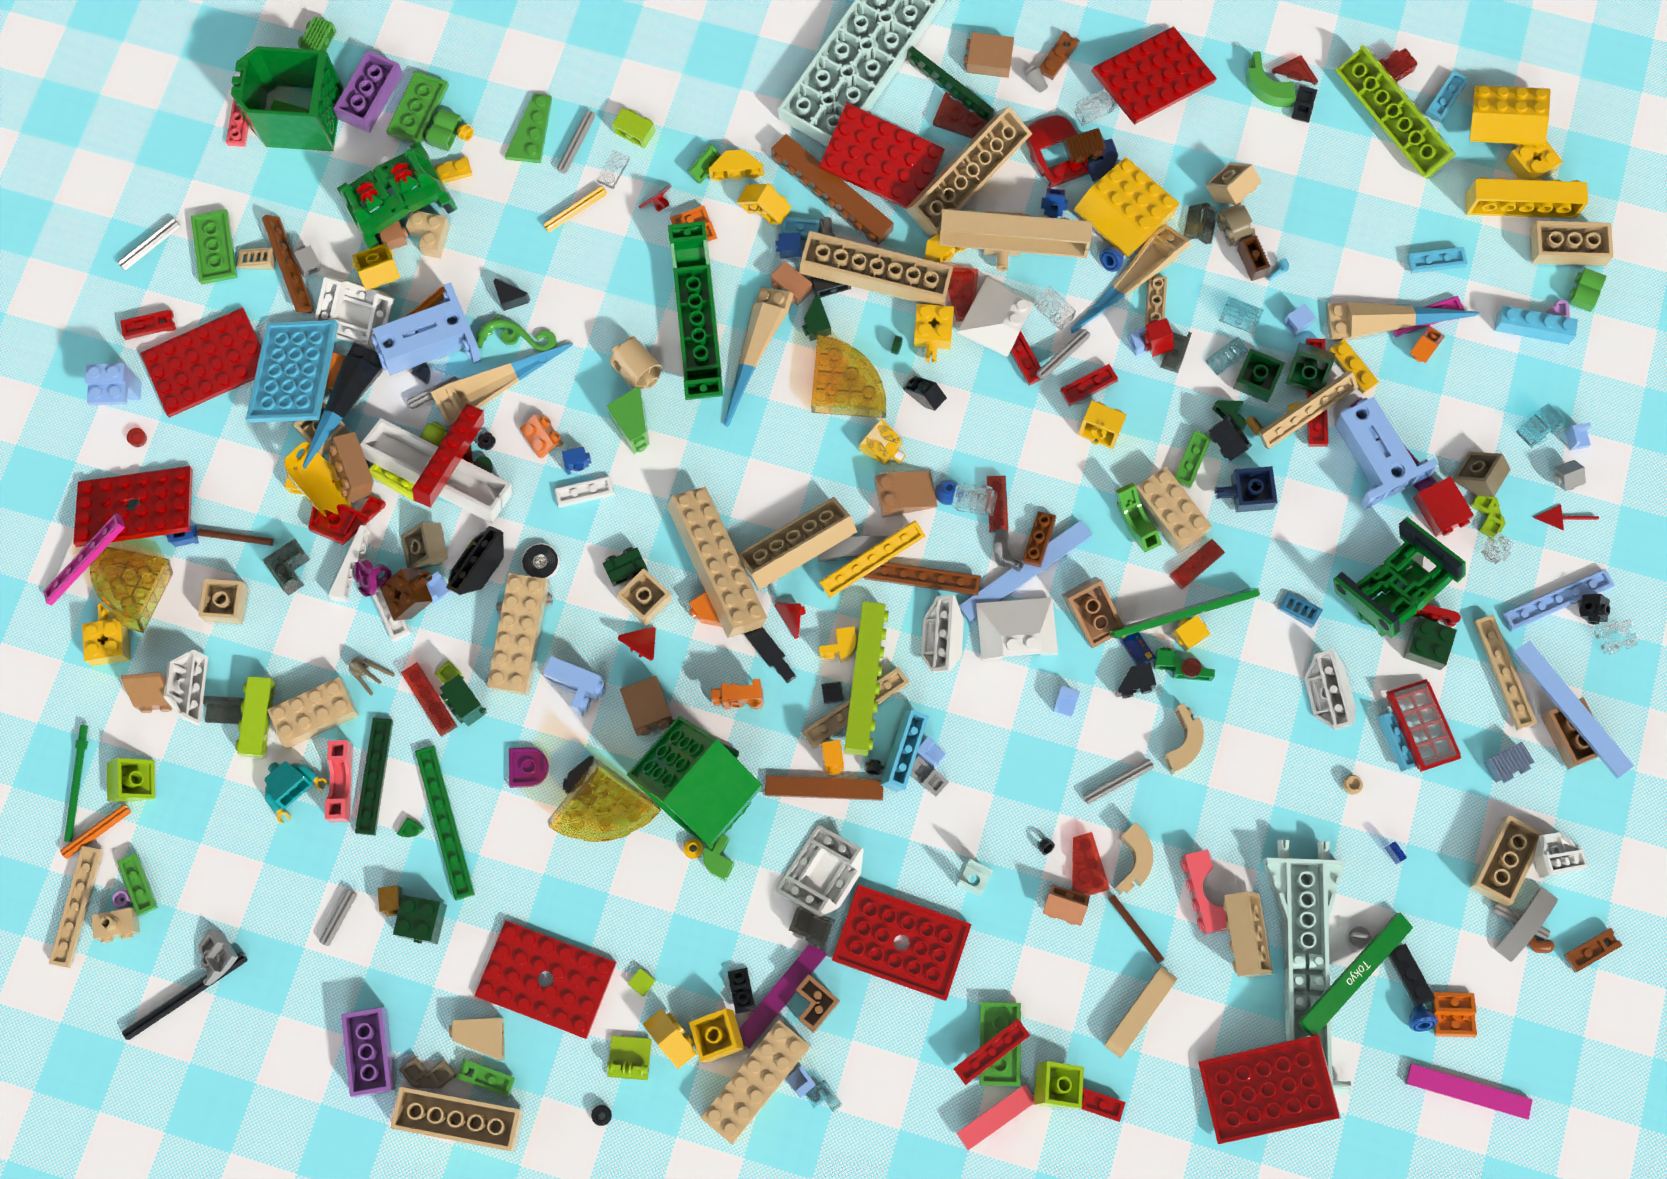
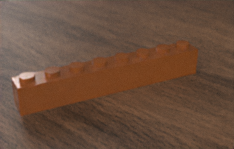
M785 134L771 148L772 159L777 164L783 165L790 175H795L799 182L805 187L808 186L816 197H821L825 200L828 207L836 209L844 220L848 219L857 231L861 230L866 234L869 241L880 245L893 231L894 223L842 179L819 169L818 167L821 162L790 136Z

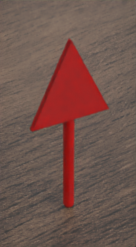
M1558 505L1533 518L1564 531L1563 520H1598L1599 516H1562V507Z

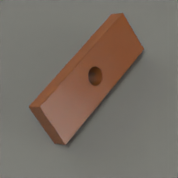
M1038 511L1022 559L1024 564L1036 567L1042 566L1057 519L1056 515Z

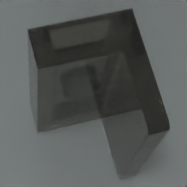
M1207 202L1190 206L1184 236L1189 240L1198 238L1204 244H1211L1218 210Z
M1173 332L1174 350L1165 353L1160 368L1175 373L1179 372L1192 334L1191 332H1188L1187 337Z
M204 696L203 705L206 706L205 722L238 724L239 720H242L241 703L244 699L239 697Z

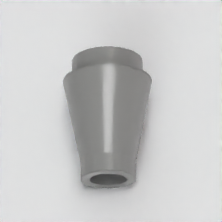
M1033 65L1024 72L1025 79L1040 93L1048 88L1039 67L1037 68L1036 65Z

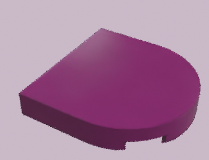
M532 747L509 748L510 788L534 787L545 780L549 772V762L541 751Z

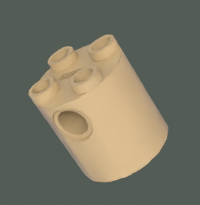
M631 336L622 345L617 344L612 349L613 355L609 363L633 389L639 387L640 390L646 387L651 388L657 383L662 371V365L635 336Z

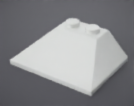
M987 276L957 333L1008 357L1021 328L1037 300Z
M324 277L314 321L336 320L338 322L336 338L350 343L355 342L375 350L371 336H374L372 328L389 323L394 298L377 289L365 290L364 286L358 283Z
M1052 597L976 603L981 661L997 660L1006 656L1058 655Z
M818 824L775 891L821 917L841 906L859 878L864 849Z

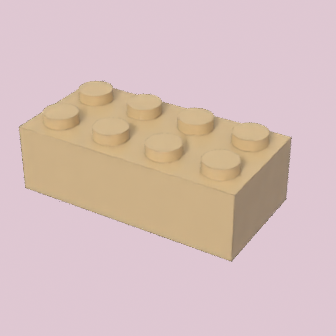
M1536 221L1530 229L1532 264L1606 266L1614 257L1611 223Z
M1167 466L1136 486L1142 507L1177 553L1209 533L1212 525Z
M340 677L267 709L279 740L287 749L359 716L347 685Z
M1510 815L1502 818L1469 888L1506 907L1512 905L1534 860L1538 838L1540 835L1545 834Z
M1246 891L1224 895L1223 908L1228 916L1226 926L1231 934L1230 949L1234 953L1235 961H1233V968L1235 973H1237L1238 977H1257L1273 974L1260 894Z

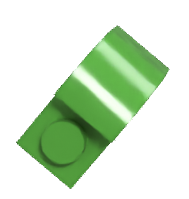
M721 835L713 844V851L705 848L703 861L711 875L726 882L735 864L733 861L722 856L730 839L726 835Z

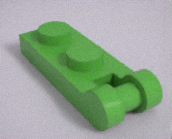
M466 1059L462 1060V1068L460 1073H457L456 1079L507 1098L509 1097L516 1079L515 1077ZM470 1068L474 1069L472 1077L467 1076Z

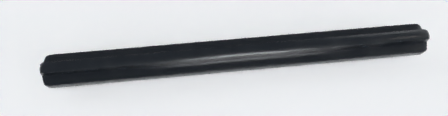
M239 952L237 960L218 980L247 962V956L243 952ZM207 974L122 1031L126 1040L132 1039L207 989L209 986L203 983V980L207 978Z

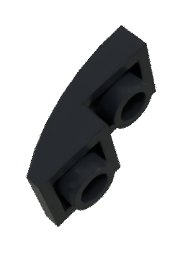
M747 967L728 971L735 1013L739 1014L756 1010Z

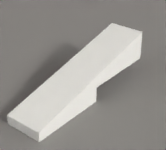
M360 525L328 594L333 601L348 603L354 566L359 559L365 558L370 531L364 525Z

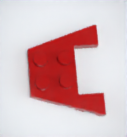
M369 496L361 511L338 504V514L324 510L326 516L312 506L308 529L310 532L344 545L357 533L360 525L365 526L385 508L386 502Z

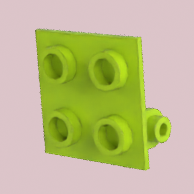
M611 1036L607 1077L648 1080L652 1039Z

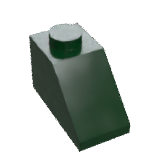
M819 295L815 296L804 317V325H802L804 335L809 336L810 341L831 335V326Z

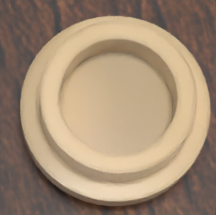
M1349 775L1343 780V789L1348 794H1358L1363 788L1362 780L1356 775Z

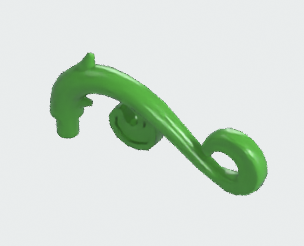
M500 315L483 324L476 334L478 348H482L487 336L492 335L493 332L491 331L497 328H508L513 331L511 335L508 334L507 329L501 333V340L506 345L516 344L521 336L533 348L545 352L554 349L557 341L553 332L544 330L536 335V340L546 338L548 343L545 346L538 345L520 325L507 319H499Z

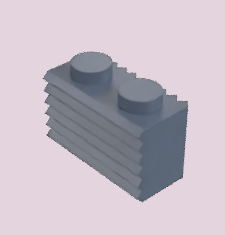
M1520 742L1489 758L1484 764L1496 783L1501 780L1505 783L1514 778V773L1519 771L1522 774L1530 770L1531 767L1529 765L1534 763V760L1523 742Z

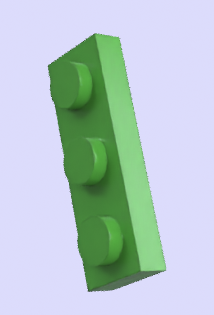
M1194 430L1175 475L1180 485L1191 488L1210 444V436Z
M134 853L118 860L117 862L136 914L141 916L157 909L158 906L139 854Z

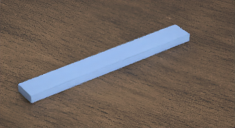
M1080 520L1049 542L1041 567L1024 564L1020 572L1010 569L979 591L978 596L973 595L959 605L961 612L969 622L977 618L976 603L1003 600L1091 538L1092 533Z
M1530 640L1513 652L1514 656L1616 778L1621 777L1634 767Z

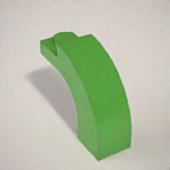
M1261 51L1253 52L1252 58L1248 61L1249 68L1245 77L1250 91L1260 101L1268 105L1292 107L1296 99L1294 82H1276L1268 78L1263 70Z
M1131 482L1115 490L1118 498L1116 503L1121 517L1138 546L1144 552H1147L1162 545L1158 529L1149 521L1141 506L1136 486Z

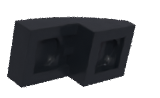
M1299 86L1291 119L1309 123L1317 89Z

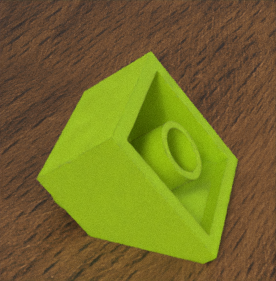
M116 758L107 762V801L133 802L155 799L154 760Z
M1051 1061L1037 1063L1034 1105L1050 1108L1082 1109L1084 1067Z

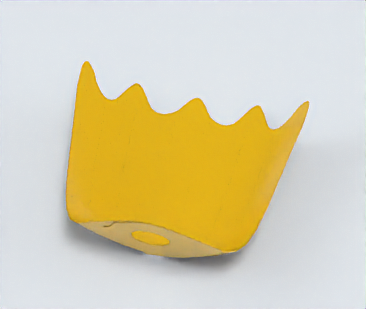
M301 443L285 458L284 465L290 480L324 516H326L324 510L338 514V504L352 507L351 502L347 503L346 498L341 495V484L339 480L335 479L334 466L318 452L308 466L303 469V463L311 445L310 443ZM304 448L303 454L296 458L298 451Z

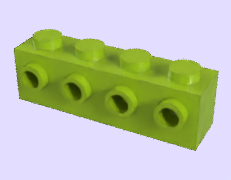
M248 677L247 682L244 683L243 692L245 700L241 703V713L243 715L242 720H239L238 723L240 736L235 744V750L241 757L265 758L271 719L267 709L272 707L275 681L272 678Z

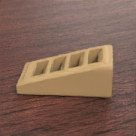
M273 248L239 250L237 268L274 270L276 256ZM244 255L247 256V260L245 263H243Z

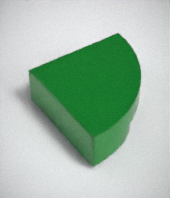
M407 817L397 835L411 838L422 833L425 828Z

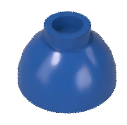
M1107 247L1100 252L1099 259L1106 270L1116 272L1122 267L1124 254L1118 248Z
M946 479L937 485L935 495L940 503L953 505L960 500L962 491L956 481Z
M1424 1005L1417 1008L1413 1007V1012L1409 1017V1028L1411 1030L1423 1032L1437 1025L1438 1020L1432 1011L1426 1009Z

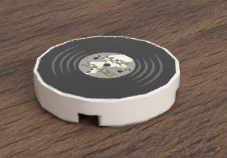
M539 543L527 548L522 556L521 564L527 576L549 579L554 577L559 570L560 560L553 547L548 544Z

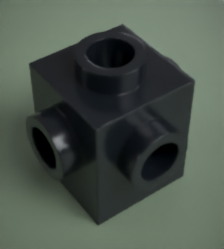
M1584 594L1579 608L1580 617L1593 625H1598L1600 622H1608L1610 599L1602 594Z

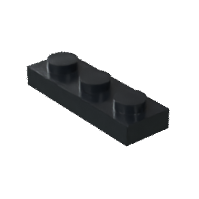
M1406 943L1396 947L1388 957L1415 1008L1433 1001L1435 997Z

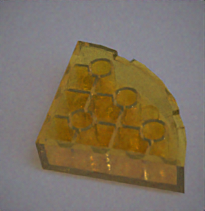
M818 335L811 412L886 418V395L883 383L869 359L846 342Z
M106 547L90 564L91 582L99 603L112 619H116L121 625L131 630L144 633L173 575L170 561L165 558Z
M596 759L547 821L549 828L561 835L588 842H603L630 835L631 832L650 823L661 812V809L651 798Z

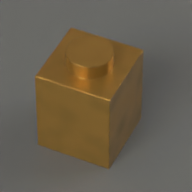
M400 886L378 888L379 912L387 917L398 915L402 899V888Z

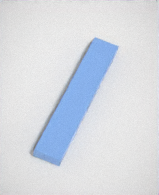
M1603 569L1508 610L1501 615L1511 632L1582 601L1584 594H1598L1612 588L1614 583L1606 569Z

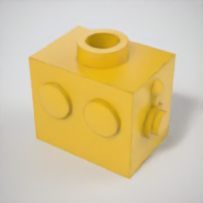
M1198 615L1190 620L1185 618L1178 623L1180 627L1172 632L1178 644L1183 647L1185 652L1211 634L1207 629V625L1202 622Z

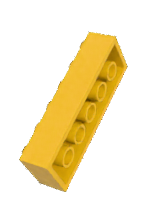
M1480 177L1474 180L1465 195L1466 215L1576 219L1588 204L1587 182H1580L1579 180L1570 182L1561 180L1543 181L1542 179L1525 180L1522 178L1506 180L1505 178L1488 179Z

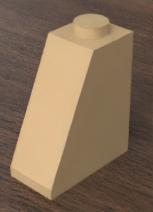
M503 1018L452 1020V1025L449 1026V1036L452 1038V1041L495 1059L505 1060Z

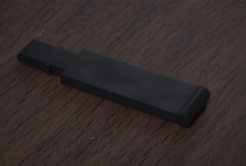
M763 627L743 633L770 668L774 666L777 673L782 676L787 684L797 677L789 667V664L784 661V653Z

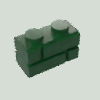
M629 547L623 551V554L617 557L616 555L609 556L605 559L606 562L602 563L613 587L634 578L643 568L648 571L637 547L634 549Z

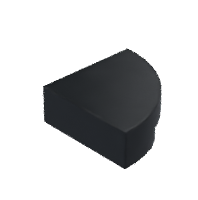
M427 363L416 366L411 372L414 377L426 385L429 383L431 372Z

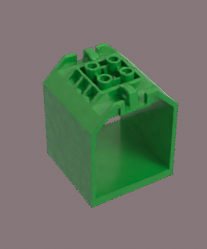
M257 46L236 61L235 71L240 72V76L232 77L231 96L234 98L235 105L238 106L240 113L250 125V129L266 147L334 152L338 118L333 108L343 93V85L327 51ZM277 86L313 88L309 113L265 110L267 94Z
M680 715L627 773V776L668 816L695 839H699L709 849H712L716 840L721 835L724 836L737 819L745 813L756 794L763 791L762 784L717 738Z

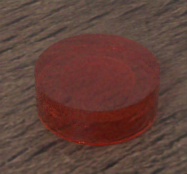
M133 428L127 433L126 438L131 446L141 447L147 441V434L140 428Z
M1187 658L1181 666V671L1187 678L1197 677L1202 669L1200 661L1196 658Z

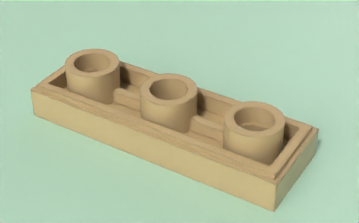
M1153 276L1148 279L1145 325L1153 320L1159 321L1165 318L1167 277Z

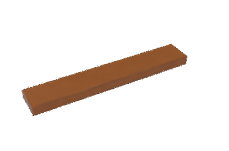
M264 215L262 220L296 312L311 314L314 308L300 270L293 259V251L281 219L277 216Z
M885 562L864 577L866 580L977 596L981 581L980 575Z
M766 776L765 796L883 801V786L880 785L881 780Z

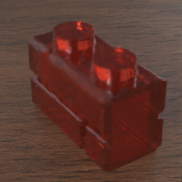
M1406 48L1401 51L1395 50L1386 60L1384 58L1379 60L1396 82L1413 73L1418 65Z

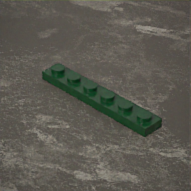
M911 46L909 48L907 60L913 67L919 68L926 77L933 79L940 88L946 89L953 98L959 99L967 109H972L980 119H985L989 122L994 117V108L915 47Z

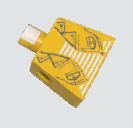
M882 418L859 444V451L884 465L891 458L900 464L906 457V454L899 450L902 446V439Z

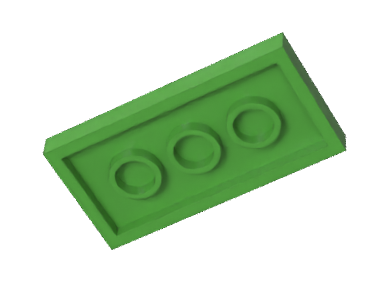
M415 71L386 130L387 135L413 144L417 142L422 143L426 131L449 87L448 82Z
M228 210L192 215L191 223L200 284L238 278Z
M980 1002L979 1048L1017 1019L1021 1022V1003ZM1021 1043L979 1075V1085L1020 1087Z

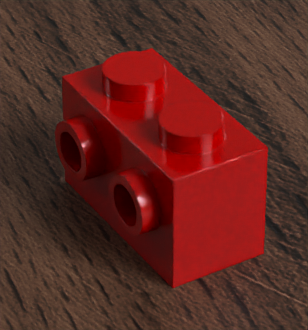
M1167 318L1159 321L1153 320L1145 325L1146 332L1143 333L1146 351L1151 352L1152 357L1174 350L1173 332Z

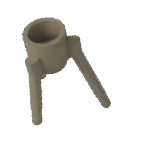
M357 656L350 662L349 669L353 671L352 675L357 678L369 695L372 696L373 692L361 676L367 675L378 684L382 683L380 679L369 671V666L392 677L395 676L389 670L370 662L366 658L363 660Z

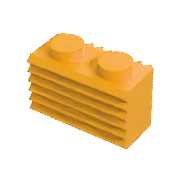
M840 740L822 742L821 752L824 771L829 773V775L840 774L841 770H844Z

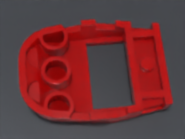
M1053 115L1039 119L1029 125L1028 129L1032 135L1026 140V145L1031 154L1030 158L1038 167L1041 176H1045L1049 181V188L1090 174L1087 168V158H1085L1086 161L1080 164L1066 161L1048 168L1040 151L1064 142L1065 138L1078 135L1067 118Z

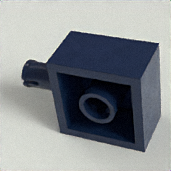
M1273 466L1234 469L1231 475L1232 486L1215 487V494H1217L1215 498H1233L1236 512L1272 510L1278 503Z

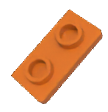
M534 414L520 427V430L538 458H544L554 447H561L563 445L561 436L554 430L550 419L545 415Z

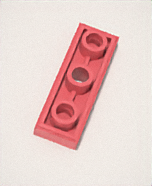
M233 98L226 144L228 146L246 147L249 124L240 113L238 106L235 105Z

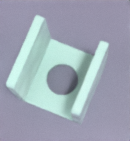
M969 859L957 883V887L980 898L993 870ZM969 876H978L980 879L977 886L970 885L968 883Z

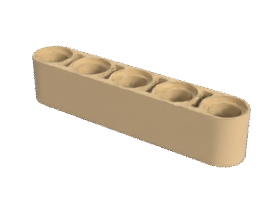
M1161 966L1104 1046L1121 1058L1178 978Z

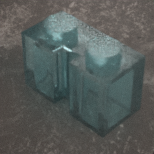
M1548 403L1521 425L1516 433L1531 448L1536 444L1541 446L1548 439L1546 436L1549 433L1554 435L1562 428L1560 424L1564 418Z

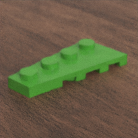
M533 94L505 154L506 160L541 163L552 104L551 95Z

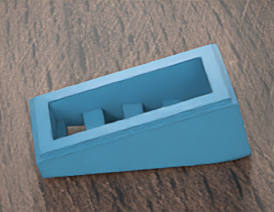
M1288 592L1278 607L1280 611L1309 628L1315 625L1323 611L1320 607ZM1289 600H1292L1293 603L1291 604L1290 608H1287L1286 605L1288 604ZM1296 604L1300 605L1296 612L1293 611ZM1303 608L1307 609L1304 615L1300 614ZM1310 612L1314 613L1311 619L1308 618Z

